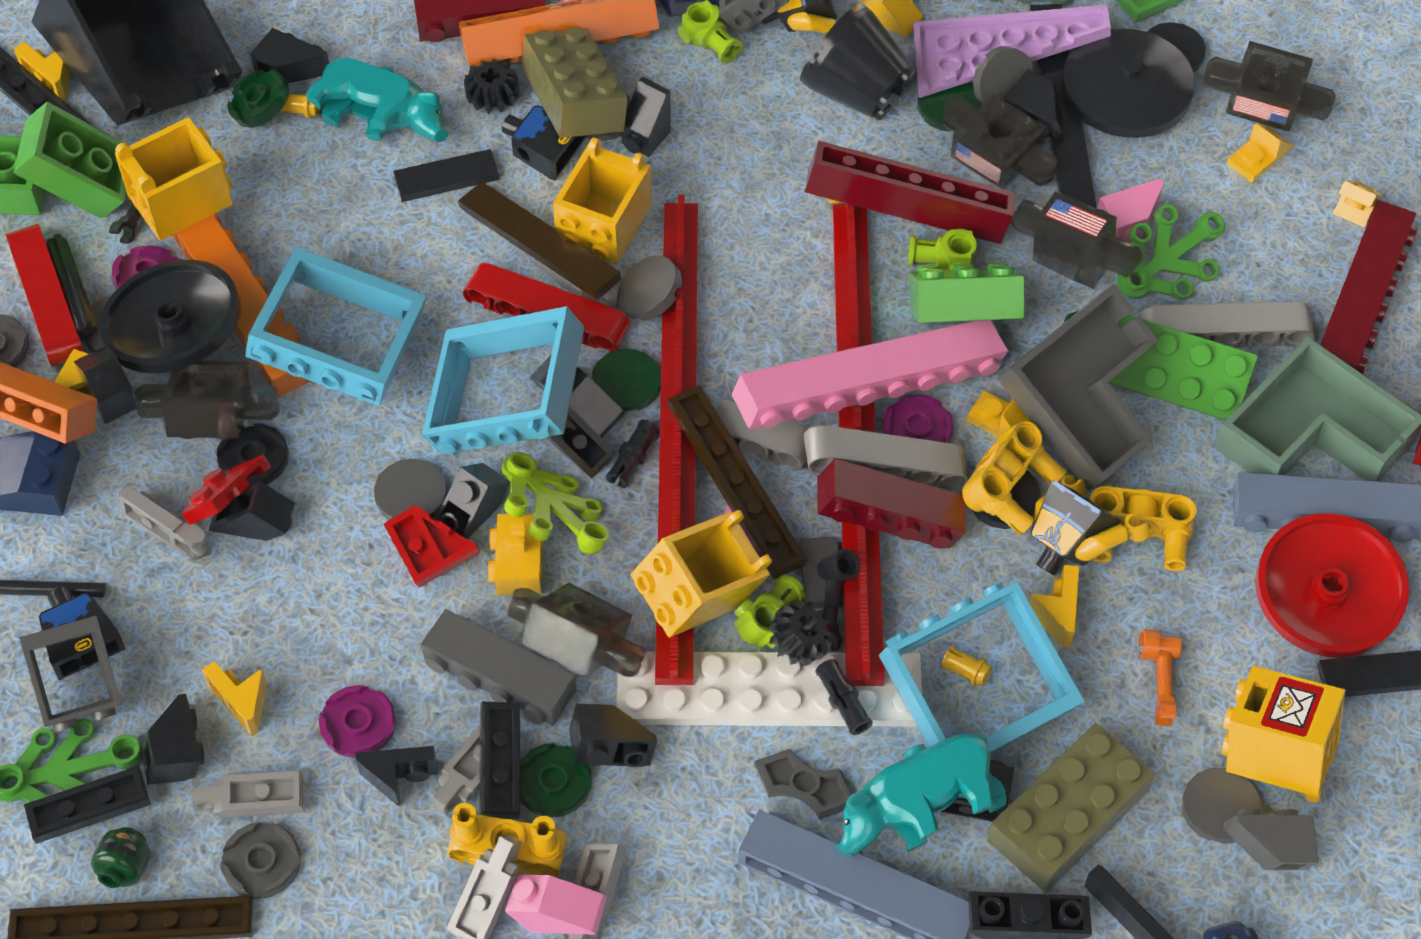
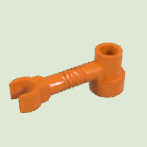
M1142 629L1139 635V647L1144 646L1143 652H1139V659L1153 660L1157 666L1156 725L1171 726V719H1176V704L1172 688V659H1179L1181 638L1160 635L1159 631Z

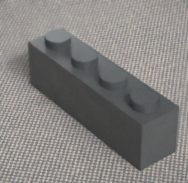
M447 609L443 611L421 643L425 663L433 671L443 674L445 671L457 676L458 681L466 688L476 690L479 687L490 693L489 695L494 702L520 703L523 715L536 724H541L544 721L554 726L577 691L575 674Z

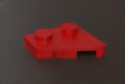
M263 454L224 472L221 468L210 472L203 478V486L189 497L191 502L182 512V515L188 524L192 525L219 513L235 497L250 486L246 479L259 473H265L270 469V463Z
M416 505L383 523L414 583L419 588L481 552L474 542L462 537L453 531L452 528L441 521H437Z

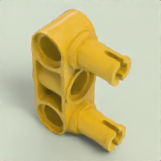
M1020 421L1001 434L991 448L983 455L977 464L976 470L964 485L962 497L965 504L973 511H985L992 516L997 515L1017 535H1020L1031 526L1034 517L1030 516L1011 498L1012 494L1010 491L1023 476L1028 466L1040 475L1049 486L1053 480L1058 482L1066 473V469L1044 450L1045 446L1042 444L1040 429L1031 421Z
M1110 486L1098 487L1091 493L1089 500L1101 508L1109 510V513L1121 520L1120 524L1122 526H1125L1126 517L1132 513L1140 516L1141 524L1148 523L1150 532L1148 538L1157 537L1165 541V569L1178 572L1186 568L1187 542L1190 541L1193 535L1194 518L1197 512L1196 505L1190 498L1179 494L1153 492L1147 489H1127ZM1172 516L1180 517L1182 520L1174 519ZM1112 548L1095 557L1092 561L1098 563L1109 562L1112 557Z
M460 803L454 808V815H452L453 824L450 828L451 841L447 853L451 859L465 863V859H467L468 864L475 865L477 859L483 857L487 849L494 851L500 836L511 835L523 842L517 859L514 861V863L520 865L518 872L533 875L545 873V875L553 877L559 876L568 836L562 830L555 828V822L552 818L540 816L535 818L531 824L511 819L477 815L476 808L469 803Z

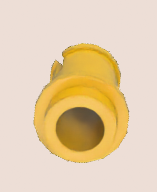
M289 93L288 100L280 113L305 115L307 119H311L312 116H319L321 109L308 101L306 95Z
M953 646L945 653L941 663V668L970 680V685L974 687L977 684L983 687L987 683L993 668L987 664V659L982 658L978 660L957 650Z

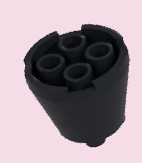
M860 3L857 7L859 10L856 13L849 9L820 41V47L814 55L815 62L813 64L811 62L805 64L800 75V81L810 90L871 118L875 117L880 121L892 107L889 104L896 95L902 97L913 83L910 79L916 70L874 12L863 3Z

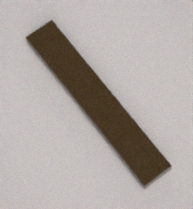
M483 181L458 200L459 207L467 214L596 300L622 280L619 270Z
M699 385L669 398L668 407L731 511L741 510L745 516L739 524L760 558L768 554L772 559V563L767 567L772 579L775 580L780 575H786L805 566L807 562L805 555L702 387Z
M235 896L10 909L7 939H226L252 937L253 897Z

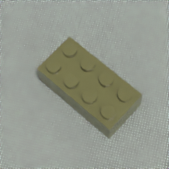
M570 28L565 31L554 32L540 30L536 33L524 34L522 69L560 138L624 132L627 96L587 29Z
M1095 723L991 823L987 841L1041 890L1047 893L1149 792L1155 773Z

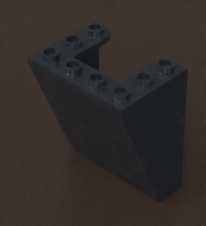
M39 0L31 20L38 32L117 126L223 92L234 87L243 72L204 0Z

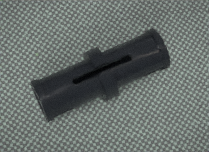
M642 419L638 422L628 442H623L619 448V457L611 470L606 474L608 482L614 484L621 473L616 486L623 489L627 487L628 481L639 464L643 465L647 458L646 451L654 438L659 434V429L654 423L651 424L646 434H644L649 421Z
M829 659L821 663L815 669V673L819 676L830 695L828 701L831 707L838 709L849 728L850 734L859 735L868 730L873 722L857 698L859 696L857 688L849 684L837 660Z

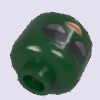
M129 827L109 830L103 835L92 856L91 867L98 876L99 882L109 888L128 887L134 885L139 880L149 861L151 852L145 837L139 831Z

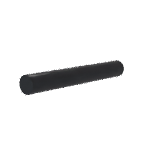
M0 580V595L48 596L53 590L66 587L69 589L72 597L82 593H89L92 597L104 598L106 583Z

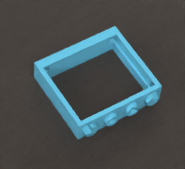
M295 247L249 332L245 357L256 360L260 364H266L283 370L295 377H302L318 383L325 388L334 389L356 397L360 401L364 400L380 406L422 317L427 295ZM293 281L402 321L378 373L267 332Z
M566 306L446 329L422 436L438 452L452 454L458 451L483 449L488 446L513 444L518 441L536 438L544 439L548 436L564 434L584 325ZM553 344L541 409L456 424L470 359Z
M1017 581L1004 587L1002 582L994 584L982 592L984 598L974 603L971 598H967L950 608L953 614L943 619L938 614L933 615L919 623L920 630L908 636L905 630L885 641L888 647L879 654V657L928 747L946 738L901 656L1001 605L1004 606L1056 700L986 736L990 753L1064 715L1085 702Z

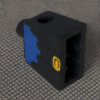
M538 105L530 110L524 120L510 114L505 118L502 125V133L512 137L513 156L554 181L586 138V135L560 138L542 106Z
M60 587L48 595V601L52 608L41 612L39 615L42 631L97 616L108 657L126 650L117 628L89 593H82L73 598L68 588ZM91 635L46 647L49 661L58 680H62L99 662Z

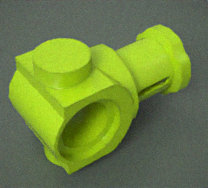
M708 0L690 5L686 13L682 15V25L677 28V31L683 42L687 44L691 42L694 46L703 47L704 49L711 48L718 54V59L726 64L737 58L743 48V43L740 39L732 37L726 32L724 20L719 16V7L712 5Z
M951 229L944 236L939 235L937 240L917 239L915 235H910L907 264L913 265L914 262L939 265V269L953 270L954 264H974L977 248L976 239L973 237L972 231L966 229Z
M783 574L776 579L775 587L770 593L760 594L755 601L748 596L733 612L738 617L733 624L738 628L741 638L748 644L756 645L759 649L766 644L771 649L776 645L769 644L770 638L774 635L768 629L770 622L775 619V613L782 606H788L797 599L800 602L803 601L806 596L803 586L794 577ZM756 618L763 623L764 627L757 622Z

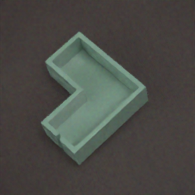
M1307 337L1222 423L1214 447L1250 473L1286 475L1314 445H1317L1366 481L1378 482L1393 466L1394 462L1398 461L1415 443L1421 430V415Z

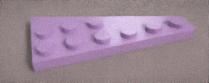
M1108 5L913 22L918 97L921 98L974 81L975 70L979 63L983 64L987 58L985 55L990 50L1000 46L1017 48L1027 54L1032 62L1110 37L1111 26Z

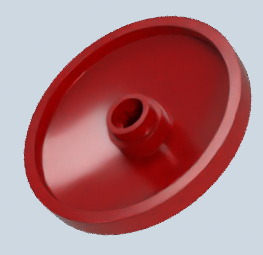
M1318 513L1300 517L1289 522L1269 540L1261 554L1256 569V594L1260 607L1269 623L1288 642L1316 655L1339 658L1368 652L1382 644L1393 633L1406 611L1409 597V582L1400 555L1380 532L1370 525L1349 516Z

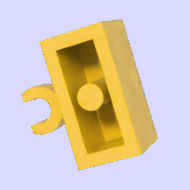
M497 514V528H490V550H496L495 560L488 561V581L495 582L497 595L541 594L543 541L534 539L528 533V528L534 518V514H524L522 517Z

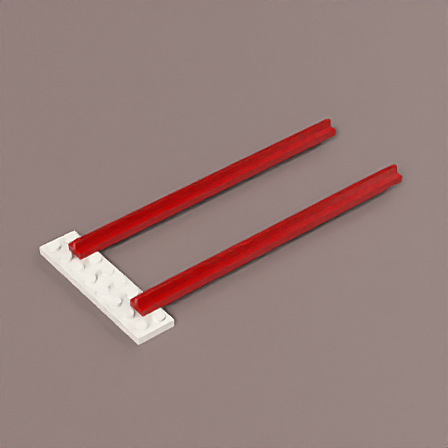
M678 195V203H664L663 256L669 258L681 271L682 284L680 289L677 287L674 294L676 299L673 304L662 313L658 543L664 537L695 526L696 451L668 407L669 398L696 387L698 203H685V195ZM833 204L832 209L836 352L872 344L867 209L850 204ZM874 401L864 406L855 404L839 410L838 427L875 432ZM841 522L842 550L849 549L853 551L860 562L858 574L854 578L844 580L845 653H827L822 659L815 660L811 665L804 666L800 661L797 664L790 665L789 656L785 654L784 656L777 657L778 652H694V628L669 638L663 627L656 621L655 652L618 651L616 707L641 725L847 726L838 709L831 707L828 701L830 695L819 676L815 673V669L821 663L829 659H835L838 661L839 667L849 684L857 688L859 692L857 698L868 717L871 718L872 726L917 727L879 657V654L884 650L879 531H871L866 527ZM907 653L901 656L922 694L920 653Z

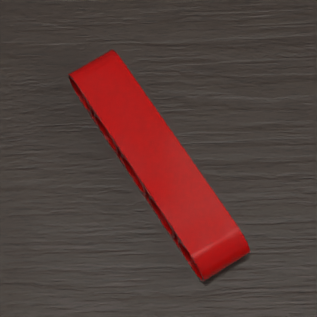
M38 223L5 235L51 367L66 363L73 349L82 352L84 350Z
M480 263L462 293L468 303L473 301L484 305L483 308L501 315L507 313L519 316L567 306L584 325L581 344L595 349L601 347L609 350V353L618 349L631 325L627 315L615 308L489 263Z

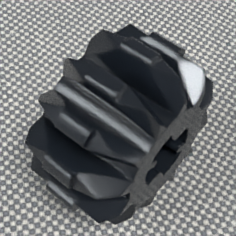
M495 58L491 63H486L481 59L479 67L470 66L469 74L465 75L464 89L468 103H473L476 111L485 106L488 115L492 111V107H497L502 113L504 104L513 106L515 97H518L520 92L518 75L515 69H510L507 61L498 64Z
M798 599L792 601L788 606H782L775 613V619L770 622L768 628L774 634L770 638L769 644L778 645L780 648L777 657L786 654L789 656L790 665L797 664L800 661L804 666L811 665L815 660L822 659L828 653V647L835 638L829 632L834 622L824 621L823 619L825 609L815 611L812 601L802 605Z

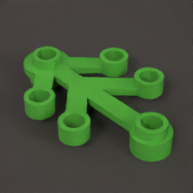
M1165 204L1155 212L1154 218L1157 227L1153 259L1144 266V244L1151 239L1152 230L1146 223H1137L1129 231V240L1131 241L1129 264L1120 270L1116 280L1119 291L1128 298L1137 299L1144 296L1147 292L1170 295L1178 300H1184L1193 293V284L1187 278H1179L1175 282H1169L1152 277L1161 270L1194 276L1203 282H1209L1219 274V266L1212 259H1206L1198 263L1177 258L1202 240L1211 242L1221 236L1225 230L1224 219L1216 212L1203 214L1195 222V229L1169 247L1171 225L1177 220L1178 212L1174 206ZM1162 211L1170 214V221L1162 217ZM1208 220H1212L1216 224V230L1209 227ZM1136 229L1144 232L1145 239L1137 237ZM1203 266H1208L1211 269V276L1204 273ZM1131 275L1139 279L1140 284L1138 286L1132 284L1130 280ZM1178 284H1181L1185 287L1186 294H1181L1178 292Z
M82 718L77 720L78 726L70 728L69 735L44 767L32 769L42 753L50 752L57 743L56 736L52 730L41 728L32 735V742L15 764L0 766V801L10 803L22 799L29 803L47 797L46 794L33 786L50 783L65 791L85 784L72 776L111 766H117L120 769L133 768L142 759L141 746L134 736L120 735L112 740L107 751L71 759L82 743L89 742L95 735V728L92 722ZM82 726L89 727V731L85 735H76L78 728ZM42 736L51 737L46 745H38L37 742ZM125 750L134 751L131 757L127 759L120 758L121 753ZM8 780H17V784L12 788H4Z

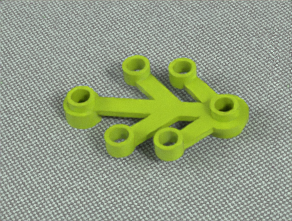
M513 452L504 459L501 470L511 482L510 494L504 504V510L511 516L522 517L529 505V500L525 497L526 487L535 494L534 518L528 528V533L531 537L540 541H545L549 538L553 529V523L550 521L551 510L577 535L578 547L582 552L594 555L604 549L610 534L605 526L596 522L600 517L603 506L596 499L575 496L579 487V483L575 478L536 469L537 463L534 458L523 452ZM544 484L554 486L555 488H547ZM569 508L578 510L579 516L586 520V522L583 523Z

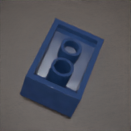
M34 431L0 437V510L63 516L80 458V452L75 440L65 444Z

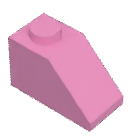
M1161 178L1099 198L1096 215L1107 220L1102 228L1113 246L1123 243L1131 245L1129 240L1130 229L1137 223L1150 224L1158 206L1164 184ZM1136 229L1137 237L1140 239L1144 237V232Z
M518 875L513 884L505 912L528 931L536 933L596 935L607 897L602 893L550 875Z

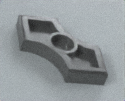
M792 749L754 762L768 798L788 796L799 799L812 808L818 819L842 812L848 797L852 795L841 770L822 771L811 768L802 763Z

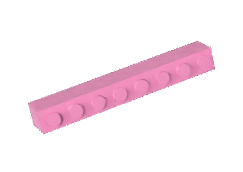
M976 320L742 373L732 396L749 430L759 427L771 428L780 422L792 419L801 421L813 414L826 411L834 413L844 407L855 404L864 406L876 399L889 396L890 398H897L906 392L919 389L927 391L936 385L948 382L956 384L964 381L966 378L977 375L989 376L1000 368V364L1008 350L991 320Z

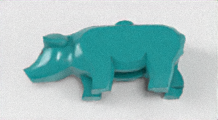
M351 58L337 59L325 67L321 79L313 83L306 94L307 100L317 108L321 109L324 104L322 118L326 124L337 127L345 115L353 112L356 116L368 120V128L365 135L375 141H381L383 136L390 130L402 127H410L417 135L436 142L444 141L449 135V132L444 129L443 108L440 104V96L435 92L424 91L414 81L396 74L392 69L385 66L380 68Z
M971 733L958 734L928 748L924 744H919L907 750L903 754L905 759L885 768L858 792L848 797L843 810L844 835L841 842L834 849L847 857H851L873 844L884 829H891L905 841L907 851H912L926 844L927 838L939 831L934 814L948 808L957 797L968 800L972 806L973 815L987 809L991 813L1006 805V791L1002 783L990 773L991 755L986 737L980 733L974 735Z

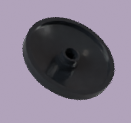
M1111 29L1110 37L1073 48L1067 57L1062 75L1063 94L1075 115L1089 126L1101 132L1128 138L1152 136L1176 125L1189 110L1195 89L1194 73L1183 53L1167 40L1155 34L1135 29Z
M175 260L161 263L134 275L111 295L101 313L99 321L100 336L104 345H107L117 356L121 366L141 373L176 371L205 359L226 342L233 333L240 318V296L231 277L214 264L199 260Z

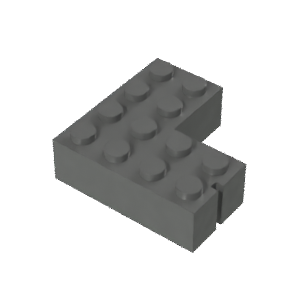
M1114 284L996 377L1029 420L1040 429L1044 439L1076 479L1084 480L1087 490L1105 481L1153 440L1108 382L1159 340L1139 315L1121 328L1117 326L1116 322L1134 309Z

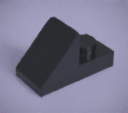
M434 746L356 753V763L360 775L399 807V778H405L411 782H421L428 779L429 775H438Z

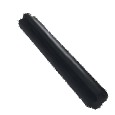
M54 234L53 238L47 240V248L76 330L81 332L82 335L88 336L90 332L96 331L97 322L67 239L62 238L61 234Z

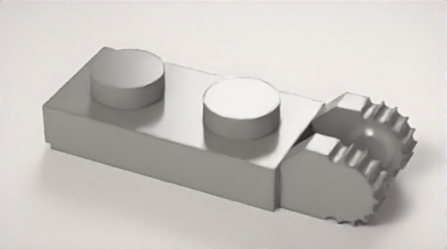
M126 485L119 492L122 515L186 557L189 556L193 560L206 557L209 550L207 543H205L207 535L205 530L200 528L198 524L189 525L184 523L173 510L166 511L157 505L149 494L143 491L139 493L129 485Z

